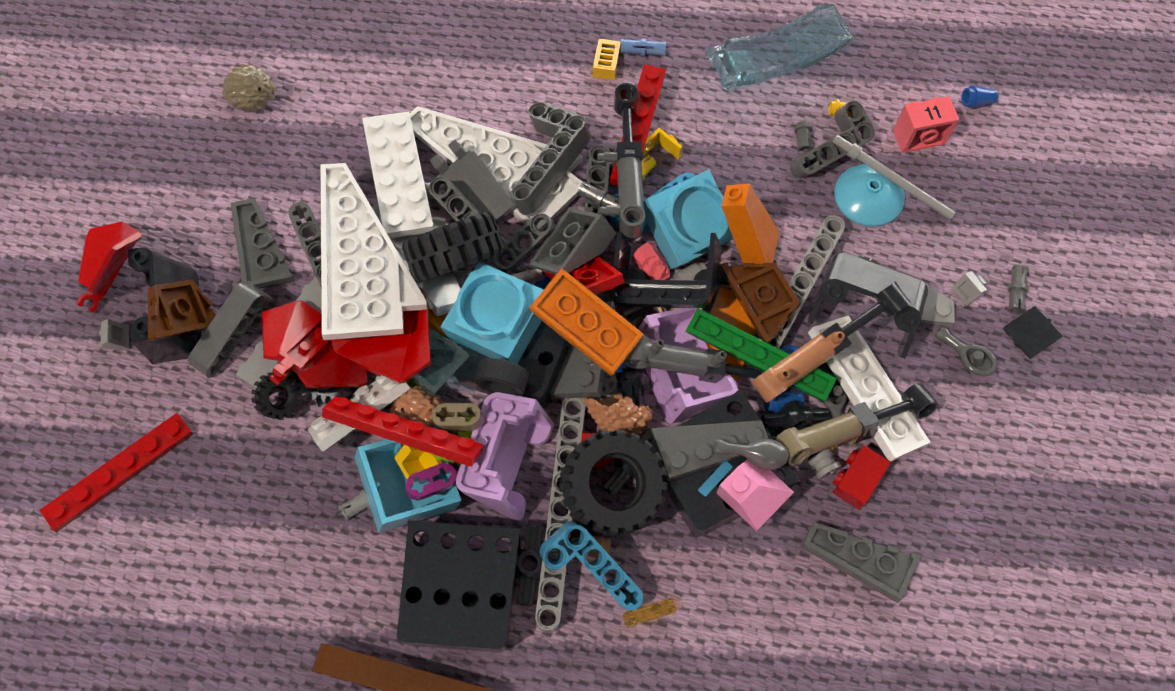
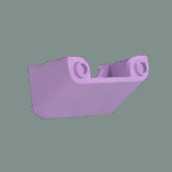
M679 308L648 315L638 328L644 334L643 336L650 338L652 342L661 339L664 341V344L700 351L708 350L704 341L685 332L697 308ZM650 367L644 368L661 412L669 424L699 414L738 391L736 380L727 374L717 383L699 381V376Z
M495 392L486 397L483 402L481 411L484 414V422L480 428L473 430L470 438L475 442L484 444L482 454L472 467L461 464L456 477V485L465 495L508 518L522 521L527 505L526 499L522 494L512 491L527 444L542 445L547 442L551 436L554 423L536 399Z

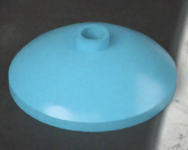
M866 164L856 165L844 171L838 178L834 189L835 201L840 211L851 221L863 226L876 227L892 222L901 213L905 203L904 189Z

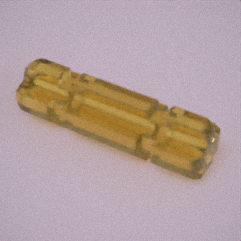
M672 598L662 600L660 604L656 602L637 608L635 612L633 610L624 612L622 618L625 626L630 628L636 626L638 622L642 624L661 618L663 614L665 616L674 614L676 607Z

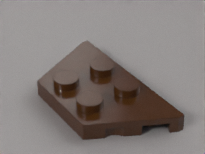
M728 263L720 264L721 272L762 341L770 344L800 305L799 300L777 264L763 263L758 265L755 263H744L743 266H729Z
M193 279L159 284L148 288L149 341L208 328L216 316L210 308L213 303L201 292V289Z

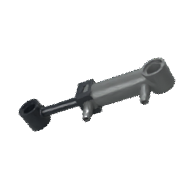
M622 83L615 89L614 110L622 116L623 142H617L616 152L597 154L598 161L616 162L619 205L599 207V214L619 215L620 232L626 237L635 238L643 232L645 221L641 166L642 142H633L632 114L637 109L639 92L635 85ZM631 219H632V220H635V221H637V222H636V223H630V222L627 221V220H631Z
M642 336L624 360V365L629 368L644 369L650 367L699 376V381L717 383L725 374L755 379L764 373L759 369L725 363L726 351L711 348L706 351L664 344V341L661 339L652 342L646 336Z

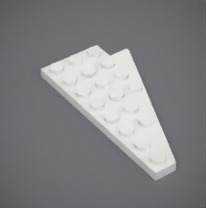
M419 106L409 113L414 135L450 165L458 159L448 146L453 140L460 143L466 152L469 149L471 152H476L512 200V189L547 145ZM579 154L534 213L522 215L517 207L510 213L524 225L534 215L544 213L554 220L578 196L577 191L579 186L582 185V181L571 172L582 162L583 156ZM541 220L538 223V231L541 232L549 225L547 220Z
M346 163L321 164L323 340L404 334L403 311L426 310V299Z

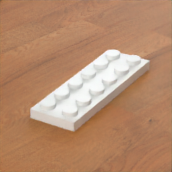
M409 112L362 118L382 226L389 238H396L434 230Z
M845 316L815 326L808 334L813 339L836 322L843 328L852 320L849 316ZM858 330L848 336L852 342L850 346L826 361L853 405L865 402L872 412L903 402L900 394ZM909 411L881 420L873 435L890 462L931 443L913 414Z

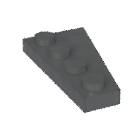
M255 198L232 202L231 209L242 282L257 288H263L294 281Z
M612 301L605 302L608 306L615 310L616 306L613 304ZM571 344L551 389L550 396L553 399L601 397L605 371Z
M761 420L651 428L657 450L662 458L661 461L666 468L668 480L743 457L734 454L716 455L714 448L717 439L740 445H748L760 439H769Z
M816 522L812 524L801 545V548L896 603L902 600L921 555L915 553L907 554L901 552L899 548L888 545L885 547L872 543V540L864 537L859 539L848 535V532Z

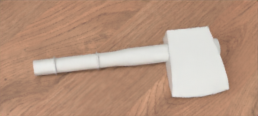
M534 268L511 276L522 281H531V279L541 277L542 271ZM452 273L444 274L421 283L416 282L417 286L422 289V294L426 297L427 309H431L436 316L449 313L461 290Z

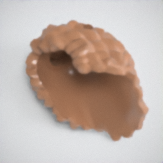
M410 386L408 391L392 402L389 413L411 421L421 422L429 427H432V425L437 427L432 420V412L436 406L446 402L441 401V397L432 390H427L424 387ZM447 412L445 417H441L440 419L444 422L446 417L451 416Z
M615 393L613 397H606V399H602L599 402L593 397H584V405L588 408V413L595 419L598 428L602 431L624 430L626 434L634 433L641 436L647 430L653 418L651 414L653 410L649 406H644L643 404L639 407L635 406L630 397L623 398V395Z

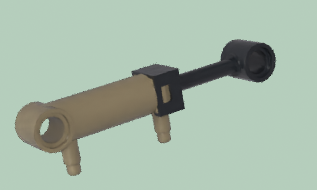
M917 383L909 387L902 394L901 399L903 402L872 412L868 405L863 402L849 407L846 414L801 430L794 427L784 430L775 440L787 448L789 454L787 462L793 466L800 465L811 454L847 441L850 445H855L856 442L872 438L881 420L906 411L912 412L917 419H924L937 409L938 402L922 383Z

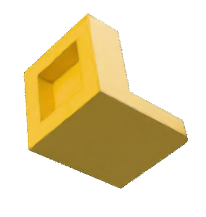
M406 445L394 457L406 479L414 473L442 463L433 454Z

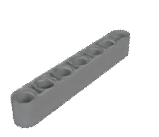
M833 215L824 220L789 282V286L799 300L800 305L784 325V328L780 330L770 343L780 349L844 231L845 223L840 217ZM817 247H821V248H823L825 251H821V250H819ZM807 266H812L815 270H811ZM796 285H802L805 289H799Z

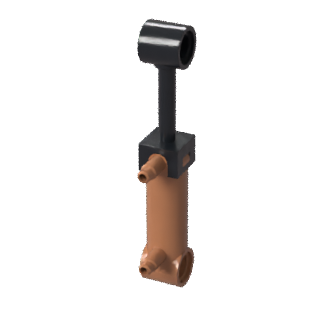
M896 281L874 296L877 300L876 305L846 326L841 328L836 322L751 381L766 403L771 401L830 358L850 346L852 342L848 336L884 312L888 317H891L910 304L911 301Z

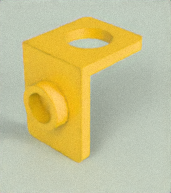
M658 128L647 138L643 156L656 144H659L678 160L681 158L682 146L672 135L665 133L662 129Z

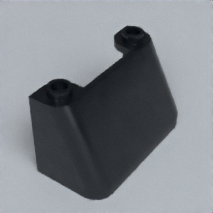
M145 247L128 249V263L134 271L143 272L146 276V283L150 287L191 279L199 287V278L193 268ZM148 316L138 318L131 326V343L152 364L188 359L190 353L202 337L201 330L149 341Z

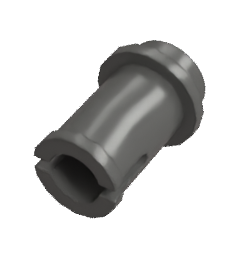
M807 121L798 122L794 128V133L797 134L798 152L801 149L802 152H808L813 149L811 142L813 127Z

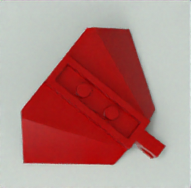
M123 221L89 229L85 239L78 282L88 287L87 291L90 293L83 294L78 298L76 302L78 306L83 307L86 299H92V304L87 309L93 313L96 311L100 299L105 297L126 261L128 249H133L142 234L140 231Z
M427 309L403 311L404 334L332 339L334 352L379 377L382 375L398 384L404 383L431 364L429 312Z
M294 301L262 312L263 359L280 362L273 368L272 372L274 374L270 376L269 380L279 385L292 370L299 376L306 388L358 387L367 385V370L337 355L334 352L331 340H323L322 314L304 301Z

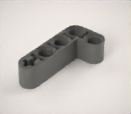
M850 101L836 110L835 121L842 132L838 134L852 144L855 142L859 146L868 143L874 138V127L861 103ZM847 110L851 113V117L848 116ZM858 131L861 132L862 138L858 135ZM833 137L794 159L790 164V171L794 177L804 178L845 156L847 152L832 143ZM821 151L825 154V159L821 157ZM809 161L811 165L804 168L803 164Z
M596 145L590 149L587 173L588 184L608 191L609 175L612 174L615 162L596 161L597 154L616 152L617 146ZM585 198L584 211L599 214V208L595 206V203Z
M298 202L289 208V217L317 281L322 288L321 258H316L321 256V229L309 205L304 202Z
M246 282L236 285L190 353L187 360L188 363L206 377L212 378L225 364L255 317L262 318V312L275 308L276 300L256 286Z

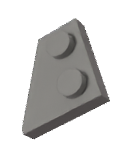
M927 286L928 296L921 323L953 326L955 323L954 300Z

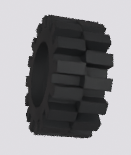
M268 372L267 376L262 375L259 377L261 381L254 383L257 388L256 390L252 389L251 394H254L255 398H251L252 403L256 404L254 408L260 411V414L272 419L284 420V417L290 418L292 417L291 413L299 411L296 407L297 405L302 406L303 402L298 400V391L289 392L293 387L291 384L283 385L285 379L279 385L269 380L274 372ZM276 386H282L286 391V398L280 405H273L269 400V393Z

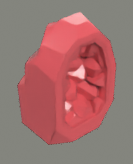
M652 242L645 243L633 254V264L645 274L647 280L669 279L670 268L666 259Z

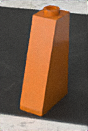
M750 184L727 185L721 207L743 264L755 263L760 265L763 263H773L780 233Z

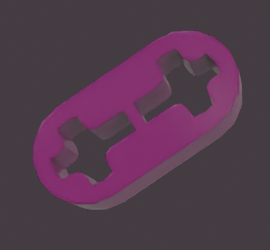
M441 463L414 473L407 479L406 494L411 499L418 501L446 491L455 484L456 470L450 464ZM440 471H443L444 474H450L446 483L443 479L435 482L433 480L439 477ZM414 481H418L419 484L429 482V484L423 486L421 493L417 489H411Z

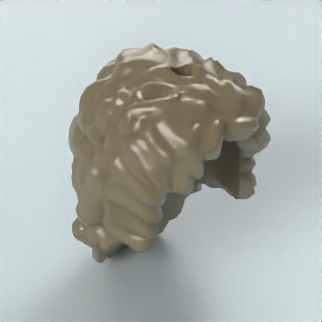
M242 64L240 67H234L232 72L227 75L228 77L224 79L223 98L227 99L228 103L237 109L254 112L266 107L268 100H274L276 91L274 83L264 71H261L260 68H256L254 65Z

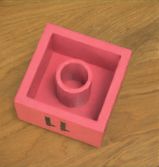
M950 96L943 98L934 97L928 101L908 103L904 106L893 129L901 152L905 153L945 145L957 125L959 117Z

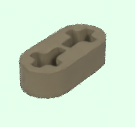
M443 403L436 406L433 410L432 420L441 430L473 431L482 426L484 414L477 405L472 403ZM448 412L451 417H446L445 421L443 422L440 418L445 417L446 413ZM473 412L476 417H472L470 422H468L465 417H470Z

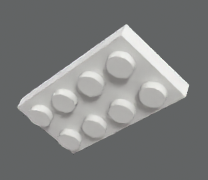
M381 375L380 377L377 376L375 378L376 381L369 386L360 387L354 393L355 396L349 400L381 410L408 391L410 387L406 382L398 384ZM321 416L311 423V427L307 430L323 452L355 428L322 418Z

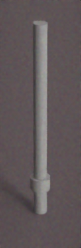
M838 134L834 137L832 143L846 151V155L852 159L857 158L949 220L955 215V211L862 151V147L855 142L852 144Z

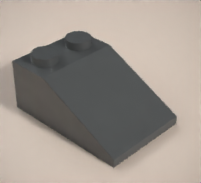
M569 207L528 265L552 274H557L561 268L569 273L603 253L616 235V232L602 214Z

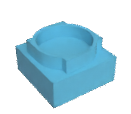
M709 169L643 201L645 220L670 270L709 252L711 233H716L720 245L734 239L721 207L724 196L720 193Z
M478 262L473 273L469 274L462 286L457 300L441 325V329L449 339L489 358L502 359L518 364L542 321L528 309L542 293L543 289L482 262Z
M388 439L358 447L354 457L378 533L407 525L408 520L420 521L456 510L461 502L456 484L446 491L417 501L408 497L405 490L407 479L394 458L404 445ZM440 471L439 477L433 481L443 479L446 483L450 474H444L443 471ZM415 482L411 489H417L421 493L423 486L429 484V482L423 484Z

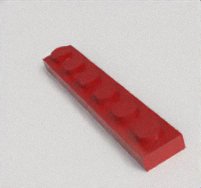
M646 64L643 65L637 86L639 92L637 109L632 114L633 142H642V156L666 75V69ZM616 162L610 178V184L618 185Z
M335 396L322 408V418L470 467L474 465L483 451L484 444L475 442L470 438L450 434L445 430L435 429L423 425L421 422L399 417L393 413H386L374 409L372 406L350 401L344 397Z
M175 413L39 511L51 529L55 532L59 531L193 435L192 431L181 416Z

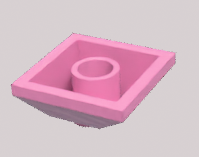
M748 459L739 465L720 484L717 490V494L756 531L794 493L771 470L758 468Z

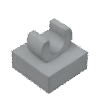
M970 271L964 274L951 288L964 304L968 306L987 290L984 287L987 282L981 275L976 277Z
M110 319L102 321L99 335H101L99 347L119 351L129 349V325Z

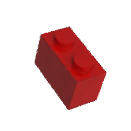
M865 445L858 452L853 449L846 460V463L849 464L845 472L840 470L832 482L836 485L832 493L858 510L866 504L891 463Z

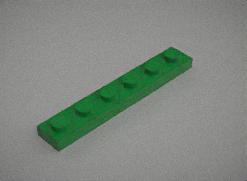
M699 308L695 311L685 331L763 372L790 355ZM816 368L793 384L792 387L825 402L837 378Z

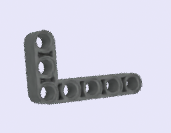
M536 102L529 107L528 114L535 130L538 133L552 137V139L511 191L516 207L522 215H530L539 208L589 143L591 135L583 116L544 102Z
M439 176L430 182L429 189L431 194L456 221L481 214L465 195L445 177ZM442 184H447L448 189L446 193L439 195V187ZM463 201L464 207L462 211L456 213L454 210L455 204ZM539 213L534 215L508 241L501 235L505 246L504 252L490 257L491 260L503 270L513 271L517 269L545 242L555 228L554 221L548 215ZM541 220H547L548 228L543 232L538 231V223ZM527 236L530 237L531 243L529 247L522 249L520 247L521 239ZM511 253L513 260L511 264L505 266L502 259L505 254Z

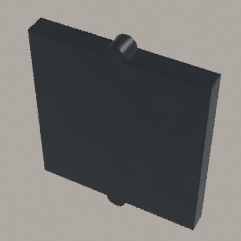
M1036 306L1003 327V330L1014 341V345L1018 346L1029 359H1032L1063 337L1051 324V319H1047Z

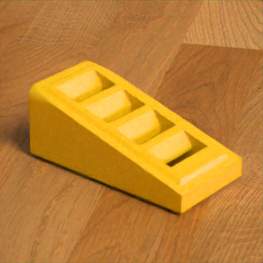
M599 39L593 65V78L615 80L621 42ZM602 46H612L615 47V49L603 48ZM601 52L614 53V55H612V54H604V53H601Z

